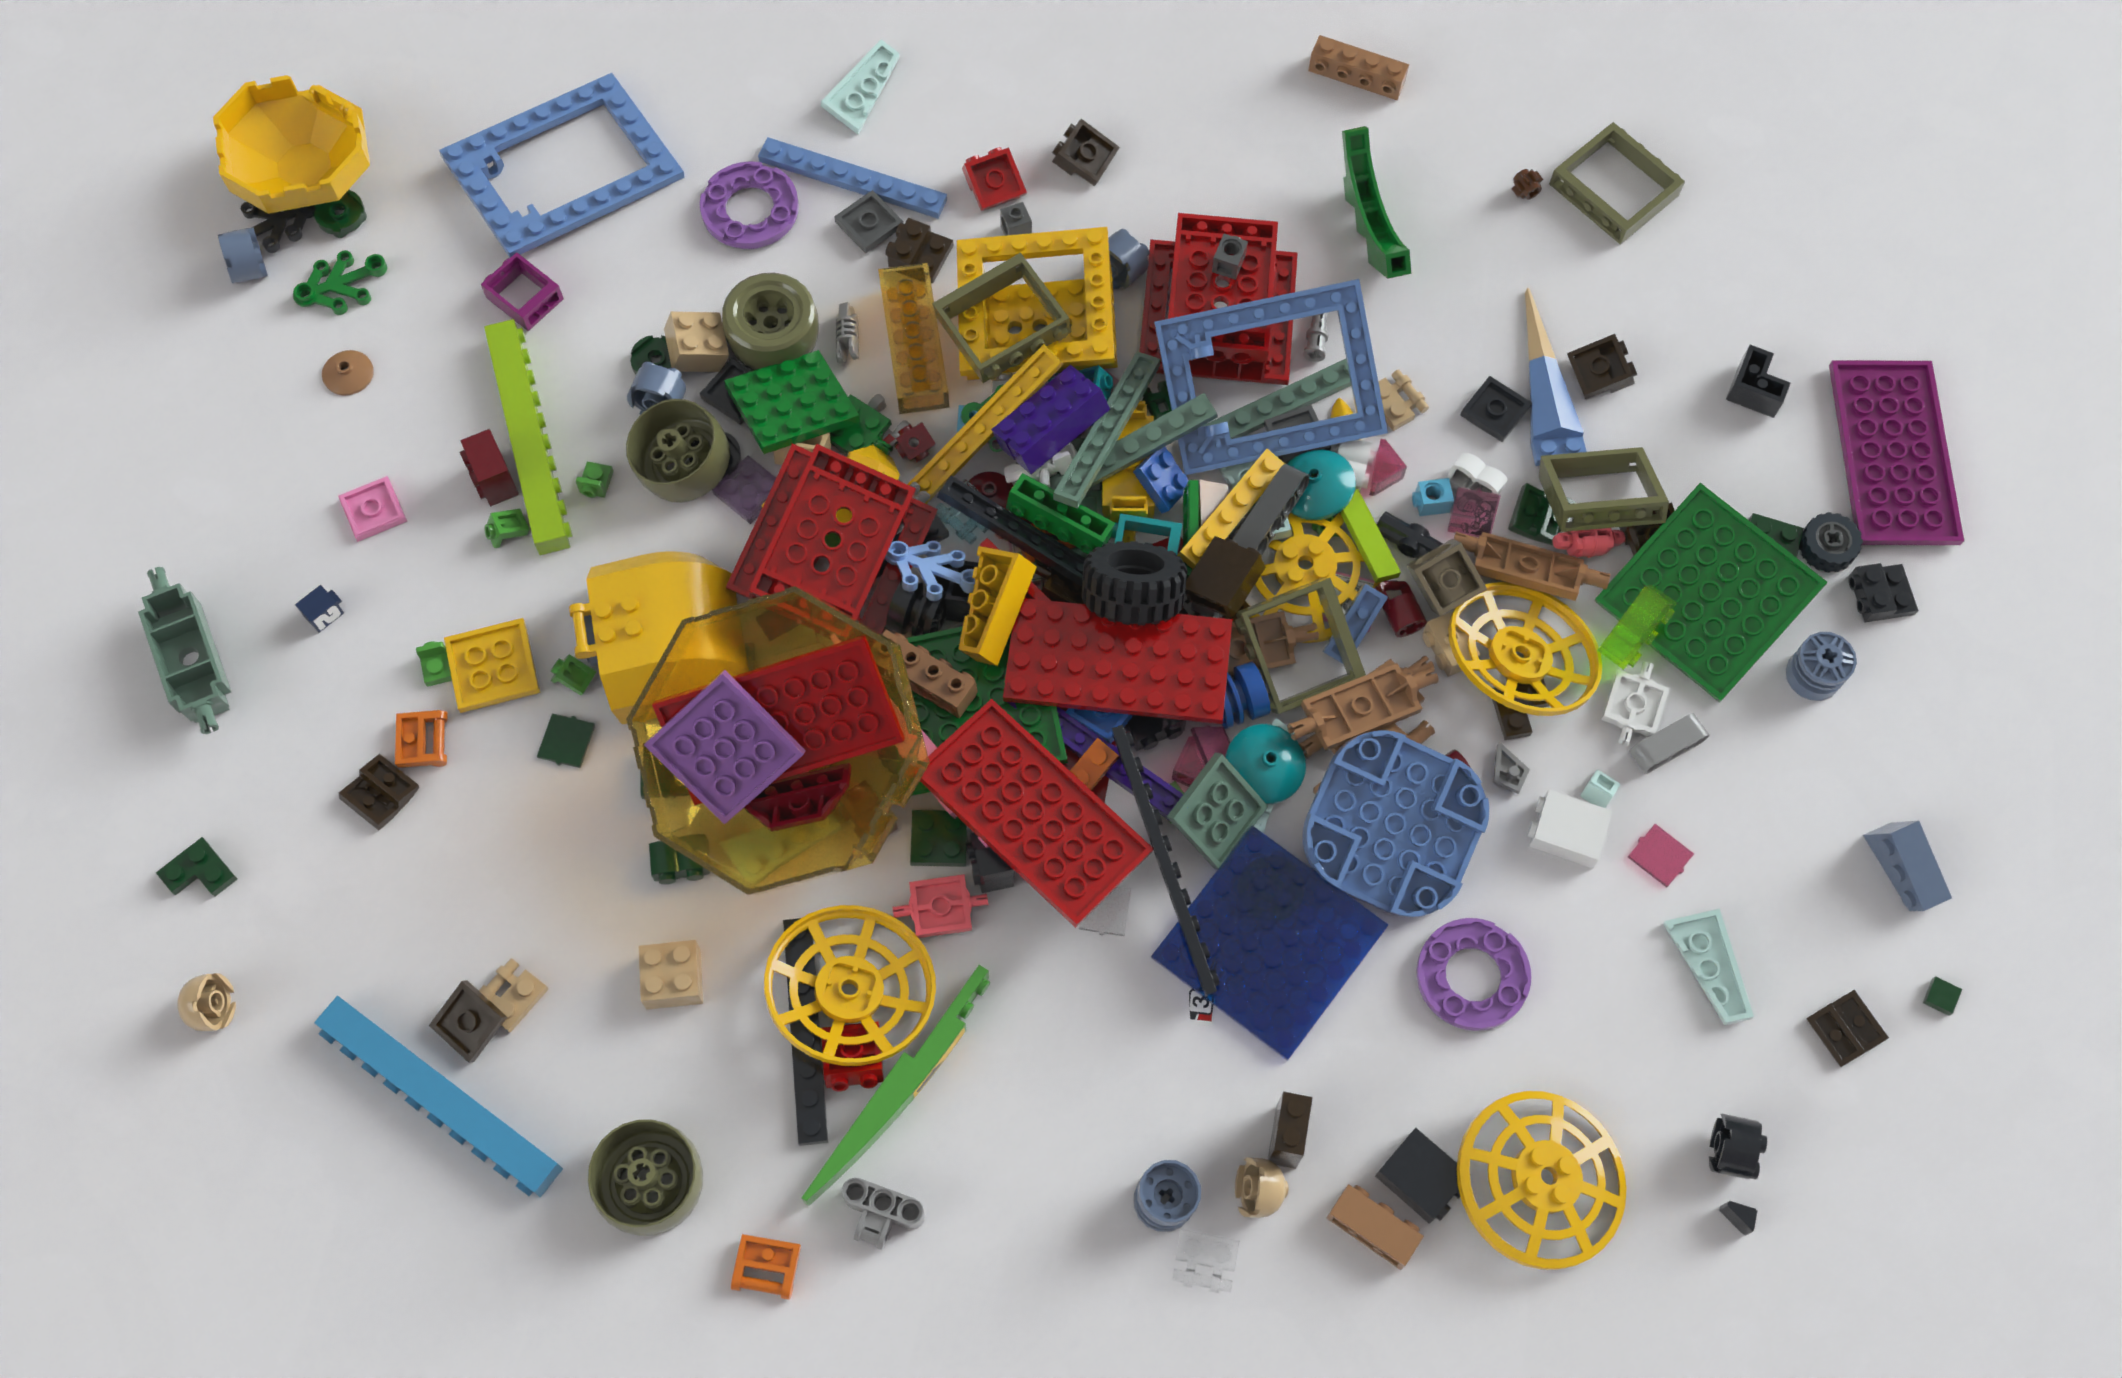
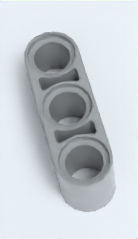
M1691 713L1640 741L1629 752L1643 772L1647 774L1698 746L1710 735L1696 715Z

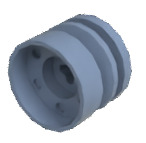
M1832 632L1812 634L1789 659L1786 667L1787 681L1791 688L1801 697L1816 701L1828 699L1854 673L1857 665L1856 653L1851 644L1840 635Z
M1163 1160L1153 1164L1144 1172L1134 1192V1209L1138 1218L1147 1227L1158 1232H1171L1181 1228L1196 1211L1201 1199V1185L1197 1175L1188 1165L1177 1160ZM1164 1194H1168L1170 1196L1166 1204H1162L1160 1202Z

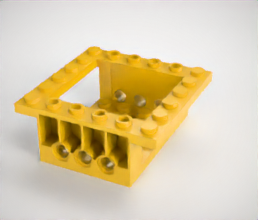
M1107 227L957 240L958 288L984 274L983 263L1007 261L1019 253L1025 259L1083 254L1085 279L1043 282L1067 314L1072 324L1071 333L1064 339L1055 341L1047 347L1063 363L1056 373H1061L1070 364L1077 370L1097 365L1103 369L1118 368L1114 289ZM1027 284L1009 285L958 315L959 333L981 364L1037 332L1034 330L1035 326L1039 324L1047 326L1054 322ZM1015 326L1022 328V330L1017 334H1011L1009 332V330ZM959 350L960 375L966 376L967 380L980 379ZM1033 355L1024 359L1018 366L1010 367L1002 373L1017 372Z

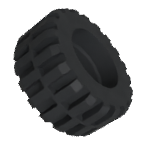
M1118 541L1115 544H1103L1102 547L1098 546L1093 549L1085 558L1081 592L1082 600L1091 612H1095L1096 616L1100 618L1105 617L1108 621L1114 623L1117 621L1125 625L1138 624V626L1148 623L1152 625L1159 624L1162 620L1166 622L1175 617L1184 605L1187 568L1180 556L1177 557L1175 552L1167 551L1162 546L1157 547L1151 543L1145 542L1143 544L1138 543V541H1130L1128 543Z

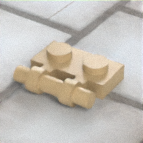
M1399 369L1391 375L1396 381L1394 384L1391 385L1386 377L1378 381L1385 420L1392 431L1414 420L1415 414L1412 409L1417 407L1421 413L1429 409V406L1424 401L1425 397L1423 394L1415 390L1411 385V379L1407 375H1403ZM1404 391L1409 399L1404 401L1398 393Z
M512 958L495 971L497 975L487 986L483 985L479 989L488 1000L507 1016L501 1026L509 1033L513 1031L549 989L526 969L518 978L513 975V972L520 965ZM507 981L511 986L500 998L495 993Z

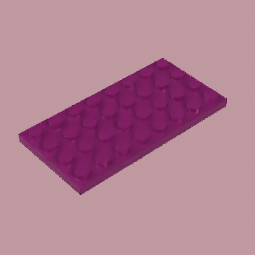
M1832 360L1829 364L1850 503L1853 521L1862 534V545H1961L1964 542V535L1932 361Z

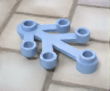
M901 541L891 543L885 560L892 565H897L902 576V588L905 591L912 592L918 588V577L912 574L909 567L911 565L918 568L927 587L926 597L931 601L940 600L943 593V587L937 583L934 575L960 584L965 593L973 592L975 579L972 576L974 569H966L959 573L941 566L950 564L955 568L962 567L965 563V553L963 551L953 550L950 553L940 555L941 544L937 541H928L926 544L908 547L906 543ZM923 554H925V555L927 556V558L917 557V556L923 555Z

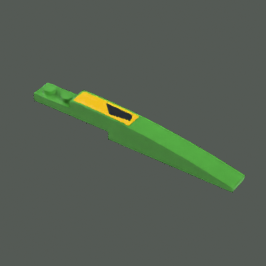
M978 965L915 1057L913 1058L905 1052L901 1055L802 1196V1200L806 1205L810 1206L859 1160L901 1115L935 1074L966 1032V1023L960 1019H966L974 1008L973 1000L977 995L982 996L989 987V970Z

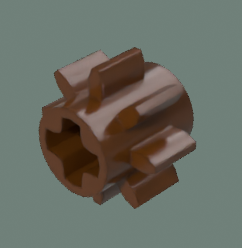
M1523 169L1513 178L1515 186L1511 189L1517 197L1529 200L1536 197L1542 190L1540 182L1543 181V178L1538 171L1534 172L1533 169L1530 171Z

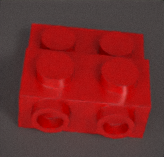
M1001 147L990 150L986 156L979 157V155H975L965 160L966 163H964L962 170L970 190L974 192L981 211L1027 194L1009 147L1003 150Z
M879 1021L875 1022L878 1028H880ZM861 1023L844 1025L841 1036L857 1037L867 1035L868 1033ZM822 1027V1029L830 1033L831 1027ZM822 1039V1047L824 1051L827 1041ZM874 1041L860 1045L838 1044L834 1057L865 1058L881 1054L882 1052ZM883 1060L862 1066H841L823 1062L826 1088H832V1090L837 1092L845 1091L852 1085H861L863 1088L870 1089L884 1081Z

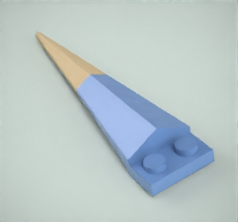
M1527 287L1525 302L1530 401L1532 402L1530 406L1531 449L1535 466H1540L1541 456L1587 451L1583 439V429L1533 296Z

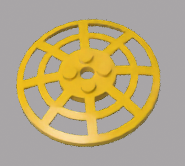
M1340 512L1331 522L1326 519L1306 520L1290 513L1288 520L1289 524H1291L1293 536L1283 543L1278 540L1271 541L1268 547L1276 551L1274 563L1266 564V568L1261 576L1275 574L1282 587L1274 595L1266 587L1260 576L1255 584L1259 593L1268 600L1320 578H1331L1334 588L1341 592L1337 596L1340 605L1348 598L1353 601L1358 593L1355 588L1360 577V562H1364L1360 552L1357 551L1352 539L1340 528L1344 523ZM1301 523H1313L1323 526L1325 529L1319 537L1304 534ZM1334 534H1337L1344 541L1349 552L1335 553L1328 544V541ZM1302 560H1307L1311 562L1312 568L1302 569L1298 563ZM1352 562V575L1348 584L1335 575L1337 563ZM1374 582L1373 588H1375L1381 582ZM1317 590L1305 595L1308 596L1309 606L1307 607L1286 602L1263 613V615L1277 613L1281 609L1295 615H1311L1312 622L1316 623L1317 629L1307 633L1318 632L1319 639L1301 643L1323 642L1329 640L1333 635L1330 628L1325 629L1322 614L1325 612L1322 604L1320 605ZM1256 614V615H1253V616L1249 617V619H1250V618H1254V617H1259V616H1261V615Z
M1508 582L1485 584L1487 590L1454 609L1448 627L1452 653L1467 678L1491 699L1522 713L1536 716H1555L1578 709L1596 691L1602 675V658L1598 644L1584 621L1570 607L1554 596ZM1507 595L1520 597L1532 601L1528 614L1517 610H1498L1493 596ZM1483 598L1488 613L1479 617L1471 627L1459 616L1468 605ZM1542 606L1560 616L1572 628L1575 634L1562 639L1551 626L1538 618ZM1502 618L1524 621L1523 627H1506ZM1490 621L1493 622L1497 630L1492 640L1478 632L1483 625ZM1455 627L1468 635V650L1472 661H1465L1458 646ZM1534 627L1544 632L1553 643L1547 644L1539 635L1533 632ZM1475 642L1489 649L1490 659L1480 660L1478 658ZM1582 642L1589 659L1590 676L1574 673L1573 658L1569 647ZM1560 651L1565 670L1552 667L1553 653ZM1516 652L1522 653L1524 658L1518 656ZM1497 669L1507 678L1506 684L1503 685L1498 682L1487 670ZM1474 671H1479L1489 683L1504 692L1503 695L1488 686ZM1546 675L1562 680L1551 691H1548L1541 682ZM1571 682L1587 685L1581 697L1568 706L1562 705L1555 698L1563 693ZM1517 683L1531 684L1538 694L1516 691ZM1514 697L1528 701H1545L1552 708L1525 705L1514 701Z
M839 905L823 908L809 913L794 922L774 944L768 957L764 974V996L767 1009L781 1034L794 1047L808 1056L841 1066H862L877 1063L893 1057L908 1047L927 1024L934 1006L936 994V976L932 960L916 934L893 916L874 908L858 905ZM838 918L864 920L860 936L842 934L825 938L819 923ZM875 923L896 933L912 950L897 958L887 947L871 939ZM808 928L815 944L810 946L800 956L794 967L778 961L789 942ZM842 944L857 945L854 956L838 958L835 957L830 947ZM868 948L880 954L889 964L877 970L873 964L865 960ZM820 952L826 964L822 967L818 976L802 971L808 961ZM919 960L926 980L925 1002L908 1000L909 983L904 968ZM774 972L790 978L789 996L794 1010L778 1014L772 994ZM896 974L900 986V998L883 995V980ZM798 982L815 987L816 1001L801 1006L798 996ZM845 984H852L856 987L857 992L853 995H847L842 991L841 987ZM879 1006L896 1009L890 1020L881 1028H878L871 1017ZM822 1011L834 1020L830 1033L816 1026L808 1017ZM904 1011L922 1013L912 1032L901 1043L893 1047L884 1035L897 1025ZM800 1020L811 1033L827 1041L823 1053L815 1051L797 1040L785 1025ZM861 1022L868 1033L867 1035L857 1037L841 1036L845 1023ZM874 1041L882 1052L881 1054L865 1058L834 1057L838 1044L860 1045Z
M1523 1091L1494 1101L1484 1108L1470 1123L1462 1138L1458 1152L1456 1169L1458 1189L1462 1204L1471 1223L1481 1237L1496 1251L1523 1266L1540 1270H1559L1583 1263L1606 1247L1621 1223L1626 1204L1627 1188L1620 1154L1612 1138L1596 1118L1577 1103L1560 1095L1544 1091ZM1526 1099H1546L1552 1101L1551 1116L1532 1115L1519 1119L1508 1105ZM1564 1105L1585 1118L1595 1128L1601 1138L1591 1143L1578 1128L1564 1121ZM1498 1111L1509 1126L1504 1128L1498 1135L1490 1152L1473 1148L1475 1138L1481 1127L1491 1115ZM1533 1124L1551 1125L1549 1140L1535 1142L1525 1126ZM1564 1129L1572 1134L1585 1148L1573 1154L1569 1149L1561 1145L1562 1130ZM1515 1133L1524 1148L1519 1151L1515 1158L1501 1155V1150L1506 1141ZM1607 1148L1612 1156L1617 1172L1618 1196L1605 1190V1173L1598 1153ZM1590 1158L1595 1167L1597 1186L1583 1181L1580 1164ZM1470 1160L1488 1164V1182L1495 1201L1479 1209L1471 1187ZM1498 1167L1511 1170L1514 1190L1503 1195L1500 1187ZM1543 1169L1551 1172L1553 1176L1551 1185L1546 1184L1542 1180L1541 1172ZM1580 1193L1595 1199L1589 1213L1583 1220H1580L1573 1206ZM1522 1200L1529 1208L1535 1210L1533 1225L1520 1218L1510 1206ZM1604 1202L1617 1208L1616 1214L1609 1230L1599 1242L1592 1246L1585 1229L1596 1219ZM1563 1211L1571 1227L1562 1230H1546L1548 1214ZM1502 1212L1515 1227L1529 1234L1530 1237L1525 1252L1514 1248L1504 1241L1490 1227L1486 1220ZM1575 1236L1582 1252L1576 1256L1562 1259L1537 1257L1542 1239L1562 1240Z

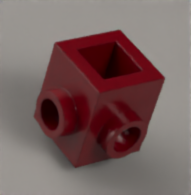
M923 422L915 427L909 424L899 430L900 436L896 438L899 444L895 448L902 459L907 457L909 461L915 459L916 462H919L930 455L928 450L934 447L936 443ZM910 440H918V446L911 447L909 445Z

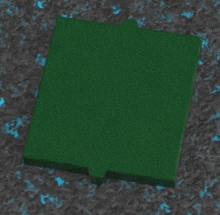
M552 713L537 758L556 762L558 766L565 764L581 768L595 723L578 720L575 716L570 718Z

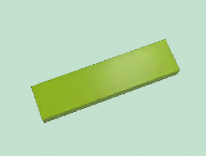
M1355 489L1351 501L1340 511V514L1375 583L1399 578L1401 571L1359 489Z

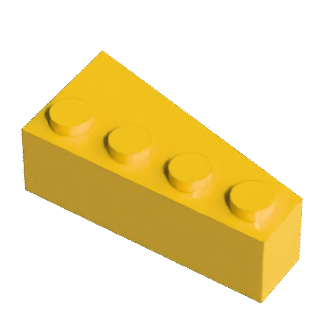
M978 546L977 556L980 558L978 567H974L972 578L975 579L973 592L969 593L967 603L970 604L969 615L964 618L959 650L977 662L998 666L1037 566L1019 553Z

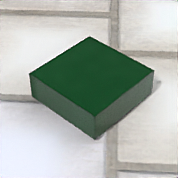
M1935 976L1930 982L1923 1003L1950 1016L1954 1013L1962 989Z

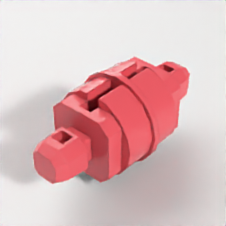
M1602 528L1558 533L1553 537L1552 541L1555 548L1567 550L1569 556L1592 558L1594 556H1603L1613 547L1623 544L1625 542V535L1620 530Z

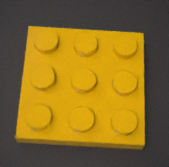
M524 618L444 637L457 707L460 713L540 693Z

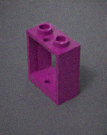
M517 252L511 258L506 259L502 266L493 274L488 275L484 282L481 283L486 298L527 331L532 329L564 300L559 285ZM523 274L540 287L541 290L518 310L499 294L517 277Z

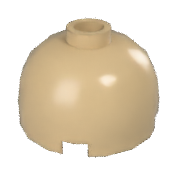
M220 973L203 974L189 980L180 990L177 1000L178 1012L183 1022L196 1031H216L227 1027L232 1021L236 1009V1002L230 1004V993H234L233 986Z
M1246 1157L1244 1159L1247 1161L1246 1165L1239 1166L1235 1179V1197H1241L1243 1206L1238 1207L1239 1212L1244 1217H1268L1279 1210L1284 1199L1287 1197L1289 1191L1288 1183L1281 1169L1272 1161L1263 1158Z

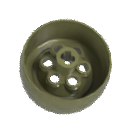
M761 273L750 276L731 289L722 308V326L727 344L735 357L753 370L773 364H780L786 360L792 361L804 354L811 353L815 348L819 333L817 309L810 292L795 278L779 273ZM761 307H767L768 311L760 312L759 309ZM781 308L787 309L783 314L778 313V310ZM750 320L757 321V323L753 326L750 325L748 322Z
M670 399L651 406L634 422L628 433L626 456L633 473L645 488L661 499L670 502H687L706 495L721 481L728 468L730 445L723 428L710 412L697 403L686 399ZM693 441H699L696 447H691ZM692 457V463L686 465L685 461ZM674 463L675 467L668 471V465Z
M635 1120L620 1125L600 1141L593 1152L589 1164L588 1187L597 1211L609 1224L626 1233L638 1236H651L668 1232L680 1225L692 1213L702 1191L703 1169L696 1148L679 1129L657 1120ZM643 1154V1158L633 1161L634 1157ZM656 1155H665V1161L662 1164H656L654 1158ZM627 1169L628 1177L621 1180L623 1170ZM650 1169V1172L646 1174V1180L642 1181L639 1177L637 1178L641 1170ZM665 1174L673 1176L672 1183L669 1185L662 1183V1177ZM630 1189L635 1190L636 1197L633 1200H626V1192ZM651 1192L658 1193V1199L655 1203L647 1201V1196Z

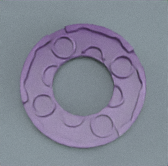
M740 162L721 169L709 179L708 186L704 193H701L700 197L701 216L709 233L718 241L741 249L761 248L780 240L794 225L799 210L797 191L791 179L780 169L763 166L762 162ZM750 187L767 192L773 199L774 206L768 218H764L765 220L759 224L751 225L750 223L743 225L739 221L731 220L726 213L727 201L733 193Z
M1463 918L1444 924L1425 942L1417 961V982L1424 1001L1439 1018L1457 1028L1482 1031L1501 1026L1516 1015L1523 1006L1530 991L1531 968L1523 947L1511 933L1508 934L1503 929L1495 926V923L1484 919ZM1463 949H1478L1486 952L1496 961L1500 970L1501 982L1498 990L1490 998L1482 1001H1469L1456 994L1450 988L1446 979V966L1449 959L1456 952Z

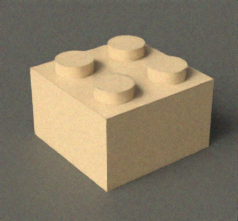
M671 311L664 327L671 367L686 372H719L724 367L729 356L720 313Z
M696 940L639 946L641 1002L646 1010L703 1004L701 949Z

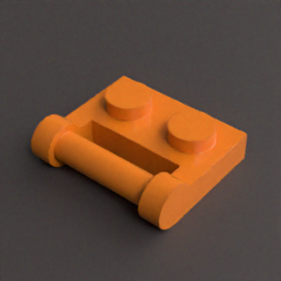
M433 710L396 714L395 765L398 768L428 765L441 767L447 764V755L444 754L445 723L448 721V713L446 711ZM432 722L434 723L433 753L426 754V723Z
M742 1234L731 1281V1290L741 1291V1288L781 1295L782 1299L790 1300L801 1245ZM745 1267L785 1274L783 1283L744 1276Z

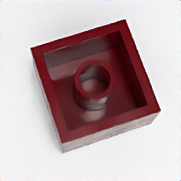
M490 429L460 440L464 449L460 451V455L481 499L486 498L491 507L519 495Z

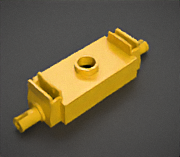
M1145 401L1138 403L1118 440L1154 421V416H1147V404H1145ZM1145 458L1102 481V512L1105 518L1118 523L1121 513L1154 519L1155 503L1133 473ZM1114 507H1143V508H1114ZM1124 530L1122 541L1124 543L1136 541L1137 531Z

